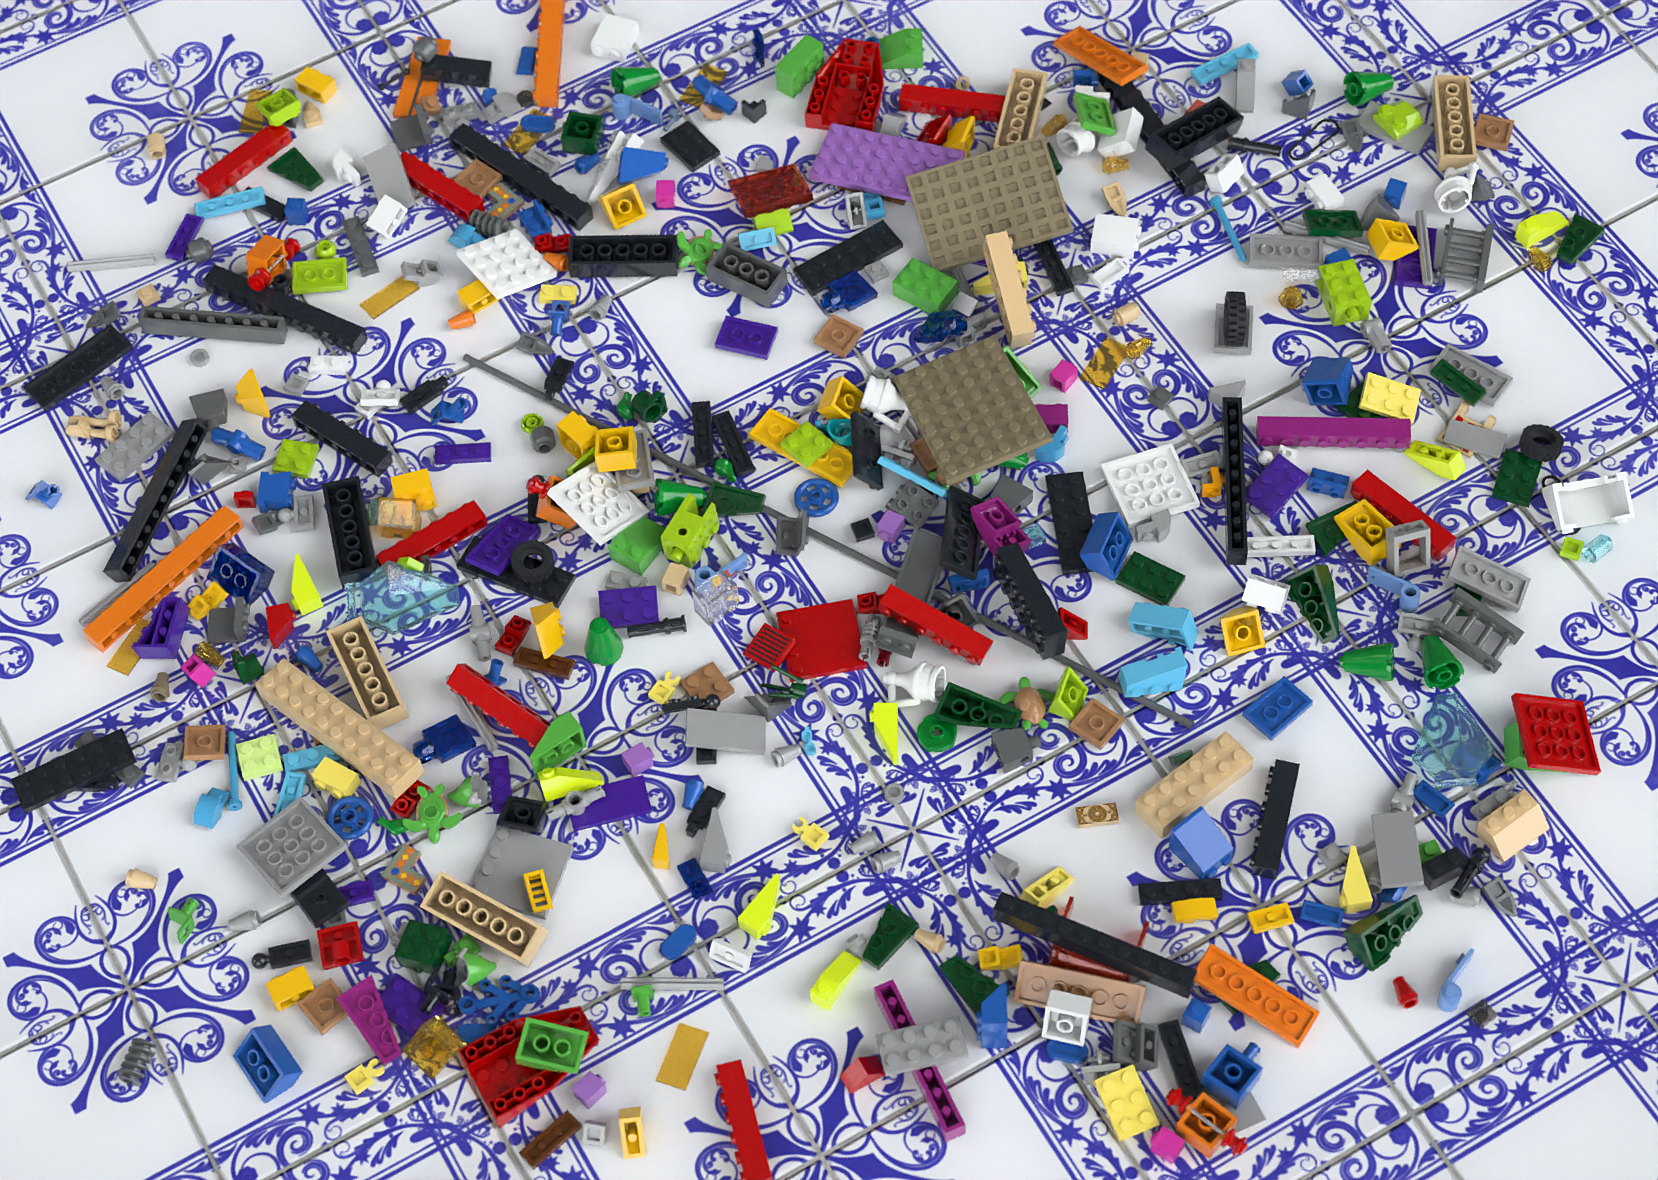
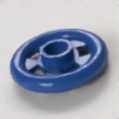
M812 478L802 482L794 493L796 508L800 512L802 509H806V515L810 517H821L829 514L836 508L839 501V493L835 485L822 478ZM815 486L816 489L808 491L807 488ZM823 487H825V488H827L829 491H828L827 493H825V492H824L823 490H821V489H822ZM801 496H807V501L802 502ZM826 499L831 500L828 505L823 504ZM810 505L818 506V509H810Z
M347 796L337 800L330 806L326 814V823L343 840H353L363 836L370 829L374 820V812L371 805L365 799L357 796ZM349 805L350 808H347L341 812V807ZM358 806L364 809L360 814L355 810ZM340 817L341 823L334 824V818ZM360 819L365 820L361 827L357 826ZM343 828H351V832H344Z

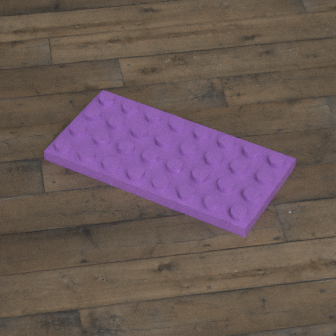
M832 123L808 177L809 180L913 202L906 176L964 159L965 151Z

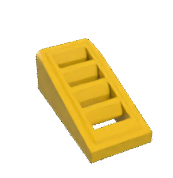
M660 823L652 862L654 868L669 870L666 827L664 823Z
M543 869L523 874L533 914L553 909ZM539 878L541 879V882L533 884L529 883V881L536 880ZM543 886V889L533 892L531 890V888ZM545 893L544 897L533 898L535 895ZM547 901L546 905L538 907L535 905V903Z

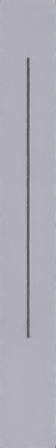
M468 354L463 356V360L568 414L574 411L577 415H582L588 424L600 430L612 428L553 398L552 402L545 400V393ZM649 446L651 456L710 486L712 481L721 483ZM765 504L763 506L762 512L775 519L778 516L788 517ZM806 526V533L809 536L897 580L899 572ZM934 590L933 599L941 603L950 599ZM976 612L981 623L1034 649L1033 642L1028 637ZM1061 654L1051 657L1065 666L1124 695L1119 683ZM1142 695L1139 697H1129L1190 729L1194 725V721Z

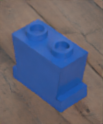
M291 471L276 474L261 472L257 496V506L260 513H267L268 510L279 511L282 508L291 510V506H294L293 490H296V479H293Z

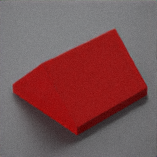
M947 114L928 121L916 141L942 146L947 141L948 131L952 130V116Z

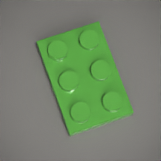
M1075 92L1073 101L1081 128L1087 131H1096L1103 135L1114 136L1116 128L1108 101Z

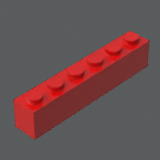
M902 83L899 95V111L939 116L950 114L952 117L965 119L974 116L975 120L999 123L1005 95Z
M283 124L280 126L267 125L197 176L195 180L199 190L209 199L220 196L243 177L288 146L293 141L290 130Z
M404 151L400 155L411 187L468 223L474 209H478L479 213L481 211L485 212L484 201L479 195L471 193L468 188L462 187L452 178L449 179L444 176L441 171H436L428 163L420 161L414 154Z
M1368 469L1352 483L1350 494L1358 501L1363 499L1368 501L1394 526L1423 520L1430 528L1431 558L1439 562L1454 548L1456 537ZM1419 538L1411 540L1415 546H1419Z
M475 500L465 503L457 510L447 513L443 518L430 523L422 530L414 532L408 538L398 541L394 546L382 550L376 555L378 565L388 580L392 581L408 572V570L398 566L399 558L411 557L420 563H424L488 526L486 515Z
M890 584L879 602L878 610L882 615L896 619L900 625L914 629L916 634L930 638L934 644L948 648L949 652L964 657L972 665L980 666L993 644V640L892 584Z
M466 663L457 664L446 682L451 687L450 690L453 693L463 695L469 704L480 707L483 714L489 717L493 716L497 719L496 722L499 725L513 730V735L518 738L523 737L528 741L527 744L534 749L551 724Z
M739 1059L716 1065L718 1072L714 1074L716 1085H721L722 1093H719L722 1106L726 1105L728 1111L724 1113L726 1124H731L733 1130L729 1132L732 1145L736 1144L738 1151L734 1152L737 1165L741 1164L743 1169L742 1172H739L741 1180H773L742 1061Z

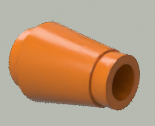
M545 253L543 259L553 268L560 272L568 270L567 255Z
M466 309L448 319L451 330L473 327V324H476V319L473 311Z

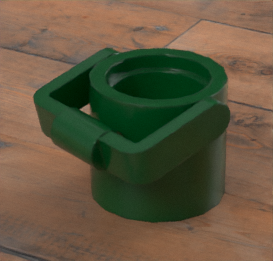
M646 390L638 392L631 401L632 409L647 423H656L668 411L665 396L658 390L652 394Z
M239 651L231 652L233 667L243 685L265 675L254 652L244 657L241 656Z

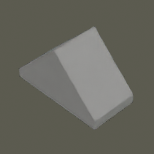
M895 113L884 114L880 133L899 137L908 117Z
M863 192L845 194V210L850 230L868 227Z
M1243 380L1209 388L1208 401L1222 407L1223 397H1243L1246 381Z

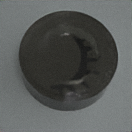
M524 90L518 93L517 100L522 107H530L534 104L531 91Z

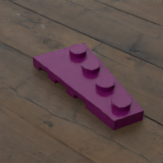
M372 974L337 997L341 1007L384 1067L402 1055Z

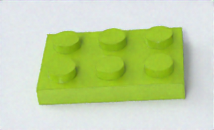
M346 257L293 262L292 291L294 295L347 290Z

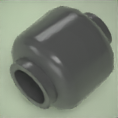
M429 36L427 38L421 37L412 47L415 53L413 55L414 58L419 62H430L438 53V44Z
M200 237L188 243L186 253L189 260L193 259L194 262L201 263L211 259L214 250L209 239L206 240Z
M538 426L532 430L530 439L532 447L536 452L546 454L553 450L556 440L554 432L550 427Z

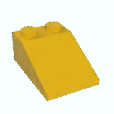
M1363 499L1334 516V520L1355 551L1370 566L1386 557V528L1394 527V525L1368 501Z

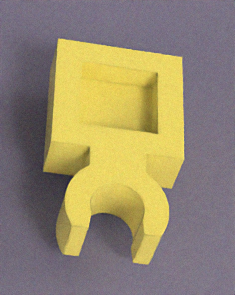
M668 671L665 674L664 682L659 679L648 693V698L661 705L667 704L668 700L676 692L674 687L680 683V676L678 675L675 679L671 680L672 672Z
M800 817L799 822L803 826L797 827L793 824L792 830L796 834H802L800 836L801 841L817 851L829 838V834L814 822L811 826L807 825L806 819Z
M376 1058L369 1062L368 1067L364 1068L361 1064L344 1076L356 1095L374 1084L372 1077L381 1076L385 1072L383 1067L377 1070L374 1069V1066L379 1064Z

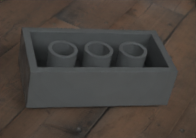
M724 242L706 266L707 279L767 308L772 305L788 283L787 269L727 242Z

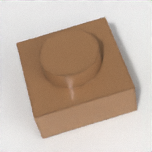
M437 96L420 97L419 102L422 109H426L428 115L440 114L441 107Z
M701 104L699 108L704 113L703 116L710 121L713 119L721 120L724 115L712 105Z

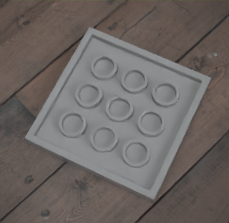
M301 796L236 845L242 855L282 898L290 894L348 848L347 844Z
M497 825L472 888L516 912L546 920L549 910L533 914L523 874L543 869L553 903L574 847L570 844ZM539 878L536 880L529 881V883L533 884L541 882V879ZM543 886L531 888L532 892L541 890ZM545 893L535 895L533 898L544 897ZM547 901L538 902L535 905L536 907L546 905Z

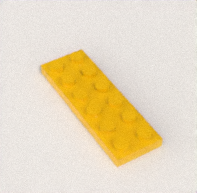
M769 408L750 431L749 438L804 467L780 447V442L800 427L801 424ZM833 442V447L807 469L843 488L853 475L852 453Z

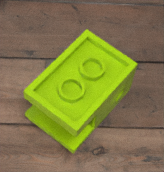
M1354 258L1319 266L1318 269L1322 279L1316 280V286L1333 327L1368 319L1372 300Z
M687 494L660 537L666 559L683 564L691 569L695 563L699 562L702 551L709 546L712 535L717 533L720 526L714 503L710 504L703 517L698 514L695 496Z

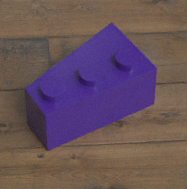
M163 597L151 616V622L147 628L144 627L141 631L142 636L137 643L134 642L132 645V649L140 659H176L190 612L189 607L181 597Z

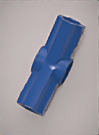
M699 74L692 80L693 87L703 96L702 99L706 103L717 106L728 115H731L736 110L738 102L724 93L723 88L712 83L704 75Z
M219 427L217 429L214 428L211 432V441L214 444L224 446L235 454L241 453L257 462L263 458L266 451L265 446L251 440L241 430L233 432Z

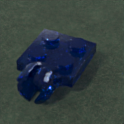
M855 270L828 284V292L821 295L822 299L820 302L824 310L832 307L826 311L829 314L840 309H846L850 312L877 298L878 292Z
M958 311L932 312L928 315L925 323L918 329L914 339L917 343L943 342L948 336L960 337L964 335L968 324L965 319H962L963 316Z
M457 714L422 730L423 739L412 744L415 757L421 758V764H425L433 759H438L441 763H444L476 747V741Z

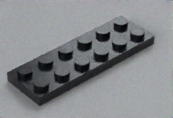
M882 220L793 268V273L809 293L815 296L861 271L865 266L903 248V243L885 221Z
M110 324L22 388L46 412L134 348Z
M1083 471L1046 475L1045 482L1062 575L1094 572L1086 567L1079 555L1093 526Z
M951 485L947 491L939 566L974 581L978 575L981 535L973 520L970 509L975 505L985 502V500Z
M477 536L473 537L456 565L457 569L545 604L553 602L556 608H559L576 579L575 574L554 567L552 574L546 580L535 584L524 583V581H520L515 576L511 563L499 576L465 562V557L482 540V538ZM527 556L523 564L528 569H535L542 564V561Z
M121 728L14 777L11 781L22 809L27 814L136 763L137 760L126 734Z

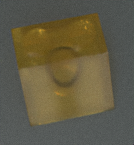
M378 497V528L381 537L406 539L414 532L420 531L422 518L416 499Z
M436 1015L421 1026L402 1051L433 1080L459 1054L458 1050L465 1047L466 1043Z

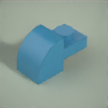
M869 192L863 193L867 221L885 218L882 197Z
M459 224L449 237L448 242L461 249L486 239L474 232L476 228L473 226Z
M1060 425L1052 437L1053 442L1036 448L1035 459L1045 463L1061 459L1064 456L1065 445L1069 439V436H1067L1068 428Z
M212 787L207 795L202 794L195 808L194 824L213 829L222 817V809L231 798L230 792Z

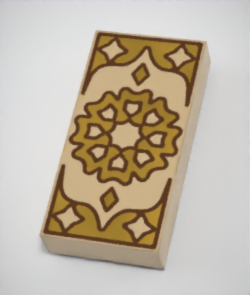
M1116 802L1075 807L1078 828L1119 823Z

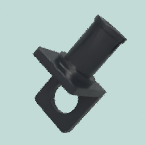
M436 966L424 984V994L428 996L419 1007V1010L423 1014L426 1010L425 1015L427 1016L431 1015L438 1002L446 1006L450 1003V995L433 986L439 976L440 967Z
M445 970L443 972L442 985L433 986L450 995V1000H453L455 1017H458L460 1011L458 1002L462 996L459 986L454 985L457 974L455 971L450 970L448 976V970Z

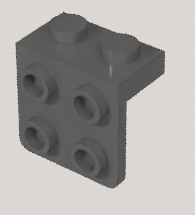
M421 103L414 105L416 115L390 123L400 152L433 143L431 134H434L431 123L427 124L426 120L429 119L426 109H422Z
M910 479L905 486L901 484L895 492L898 496L895 499L891 498L885 507L887 510L889 509L904 516L908 523L920 529L939 505V501Z
M802 509L797 518L777 517L776 555L798 557L800 552L804 550L805 545L808 544L809 534L806 533V526L808 527L809 515H806V509Z
M236 597L235 607L216 608L209 611L208 643L246 642L247 632L249 631L248 615H250V606L246 604L244 597Z

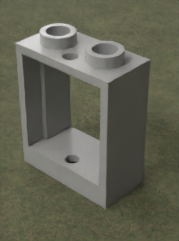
M1423 520L1386 528V568L1393 576L1402 577L1406 574L1421 572L1431 568L1430 528ZM1419 538V557L1399 562V543Z

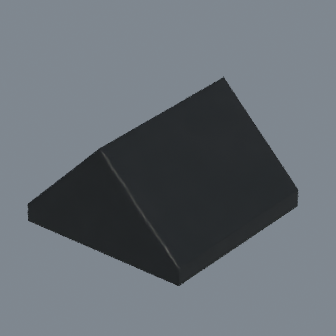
M509 795L497 825L543 833L546 819L545 810L548 808V802Z

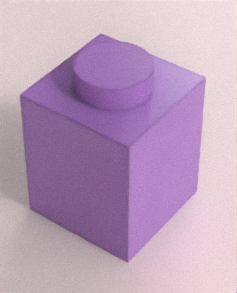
M888 509L876 526L877 536L883 541L894 544L905 528V517Z
M642 742L621 753L623 763L632 777L654 766L652 759L654 754Z
M589 1071L572 1087L573 1094L589 1110L607 1093L606 1081L599 1074L595 1076Z

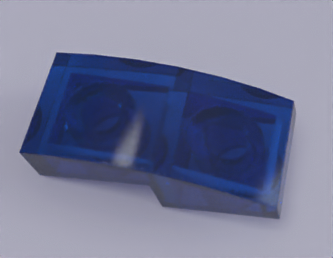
M756 29L753 30V38L751 39L754 46L752 56L754 61L758 62L762 68L765 67L764 40L761 31Z
M695 857L677 865V870L694 901L713 892Z

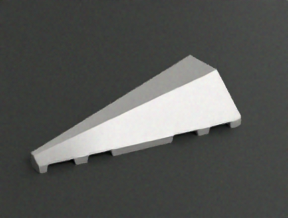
M621 130L612 133L613 141L607 145L606 149L608 151L602 157L594 177L597 180L595 186L592 185L589 191L591 193L585 200L591 206L598 200L597 196L602 195L618 175L621 149L623 147L638 149L644 142L635 133L624 134Z

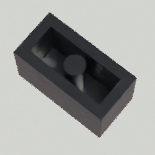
M1457 847L1421 864L1424 884L1429 891L1460 876L1466 868L1468 862Z

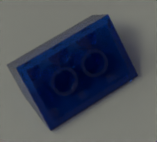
M228 543L218 546L207 579L217 582L234 598L244 597L246 604L251 606L269 588L275 571L235 543Z

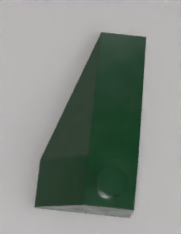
M1314 564L1285 578V584L1291 585L1288 593L1289 597L1298 605L1300 613L1307 618L1310 627L1321 643L1326 644L1339 638L1340 631L1334 583L1328 566Z
M948 682L933 717L951 725L1011 730L1016 728L1022 711Z
M1410 896L1356 922L1343 931L1349 950L1370 971H1375L1390 959L1391 951L1394 947H1399L1402 943L1400 939L1406 931H1411L1423 915L1418 896Z

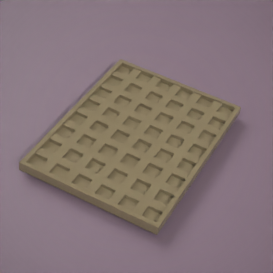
M1043 135L905 177L932 267L940 272L985 259L983 253L985 235L1007 231L1008 237H1011L1013 241V251L1074 232Z
M995 334L892 377L947 485H951L1053 442L1049 430Z

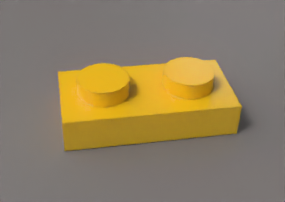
M1287 902L1247 914L1254 934L1294 924V918Z

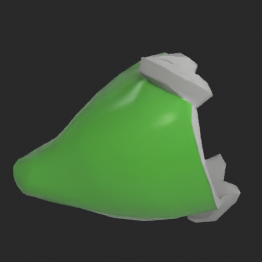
M472 775L464 779L454 791L449 792L447 798L464 807H482L486 805L488 792L491 789L485 779L482 780L478 775Z
M463 948L456 956L458 958L457 974L460 981L458 984L460 987L471 992V986L491 974L496 969L497 964L477 954L468 953L467 948Z

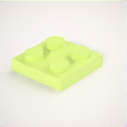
M275 734L236 744L244 781L283 771Z

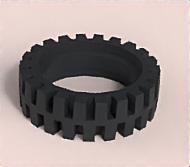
M1226 292L1223 313L1225 346L1243 347L1246 332L1245 292Z

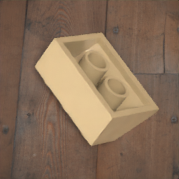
M1524 789L1478 823L1475 834L1504 863L1548 831L1550 827L1539 803Z

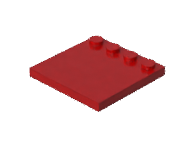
M852 599L776 612L779 630L795 638L797 641L785 657L787 671L792 675L806 680L867 669V663L864 661L865 654L862 660L859 658L861 636Z
M1514 693L1511 696L1528 768L1596 776L1601 772L1583 701Z

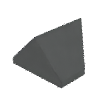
M1311 89L1310 96L1303 92L1298 98L1292 96L1294 100L1287 101V99H1283L1281 112L1307 120L1314 104L1316 90Z
M1476 174L1474 184L1472 185V199L1470 202L1486 201L1490 198H1495L1491 183Z
M1377 194L1367 206L1360 223L1363 231H1368L1376 218L1396 222L1401 218L1383 196Z
M204 453L191 463L188 473L205 485L233 462L208 456Z
M963 592L946 600L938 609L970 628L981 622L969 597Z
M765 692L762 695L756 693L755 696L744 697L762 716H766L768 722L792 705L788 698L770 697Z

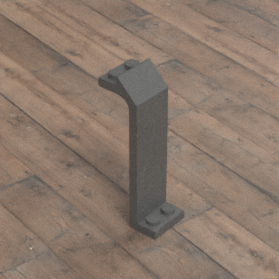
M914 527L895 583L896 587L930 605L942 568L939 566L942 537ZM884 616L874 646L912 659L919 635L914 632V629L900 625L896 619Z

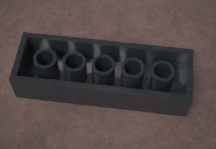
M1218 96L1152 132L1145 150L1167 169L1172 170L1228 139L1230 135L1237 134L1244 116Z
M677 234L570 236L568 253L570 278L678 276L679 247L677 244Z
M359 476L323 483V495L338 576L342 588L345 589L381 581L363 487Z
M1017 542L996 549V558H994L995 568L993 569L994 578L1000 582L1003 594L1009 598L1010 607L1015 609L1019 623L1024 625L1028 639L1032 640L1035 652L1040 654L1042 660L1063 654L1065 651L1067 628L1020 545Z

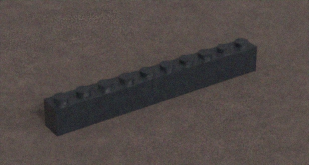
M1097 72L1098 82L1107 93H1110V98L1120 111L1134 107L1144 117L1139 137L1146 145L1150 134L1166 124H1163L1159 114L1154 112L1150 102L1145 100L1141 90L1136 88L1133 80L1120 86ZM1190 159L1172 170L1167 169L1160 163L1185 198L1204 191L1206 178L1197 169L1193 160Z
M462 123L449 135L451 147L472 161L478 159L502 175V181L531 200L536 199L539 204H543L546 210L578 231L594 218L592 206L588 202H583L577 195L571 194L562 185H557L551 178L545 177L536 168L527 165L524 160H519L510 151L501 148L498 143H493L487 136L481 135L472 126L469 127Z
M216 264L203 278L205 289L210 294L221 296L224 300L235 302L240 307L249 308L257 314L284 317L286 326L296 328L301 333L310 334L315 339L324 340L331 346H338L346 352L357 354L368 340L364 327L265 286L262 291L253 290L249 286L248 278Z
M1223 397L1221 423L1226 565H1246L1248 542L1242 397Z
M197 418L181 421L103 572L113 581H131L209 429Z
M1001 891L993 908V920L1184 998H1189L1196 982L1197 970L1005 892Z

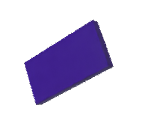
M1407 225L1418 244L1416 226ZM1427 227L1433 274L1437 228ZM1419 248L1397 259L1395 286L1431 290L1432 285L1425 286L1422 281Z
M506 514L465 557V562L499 576L511 563L512 552L516 546H519L522 542L532 540L539 533V527Z
M641 775L601 785L606 796L589 803L590 805L585 807V811L581 815L574 816L570 814L573 830L576 832L652 813L644 776ZM578 801L573 802L572 805H576V804H578L579 802H578Z

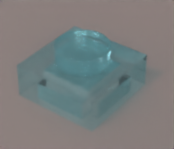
M370 499L367 513L370 526H377L379 518H382V507H379L378 499Z
M1038 523L1022 530L1032 540L1028 547L1029 549L1046 542V536Z

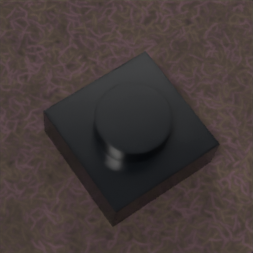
M869 518L850 524L857 543L875 537V532Z

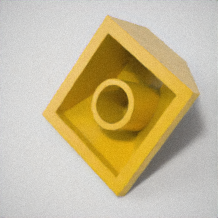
M251 368L235 386L237 390L235 398L238 405L242 404L244 411L269 418L271 416L254 371Z
M1251 606L1240 607L1231 610L1220 618L1228 657L1265 647L1259 610Z

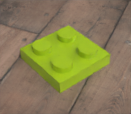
M806 421L780 442V447L807 469L833 447V441Z
M283 439L272 467L273 473L291 471L294 477L309 479L320 450L319 444Z

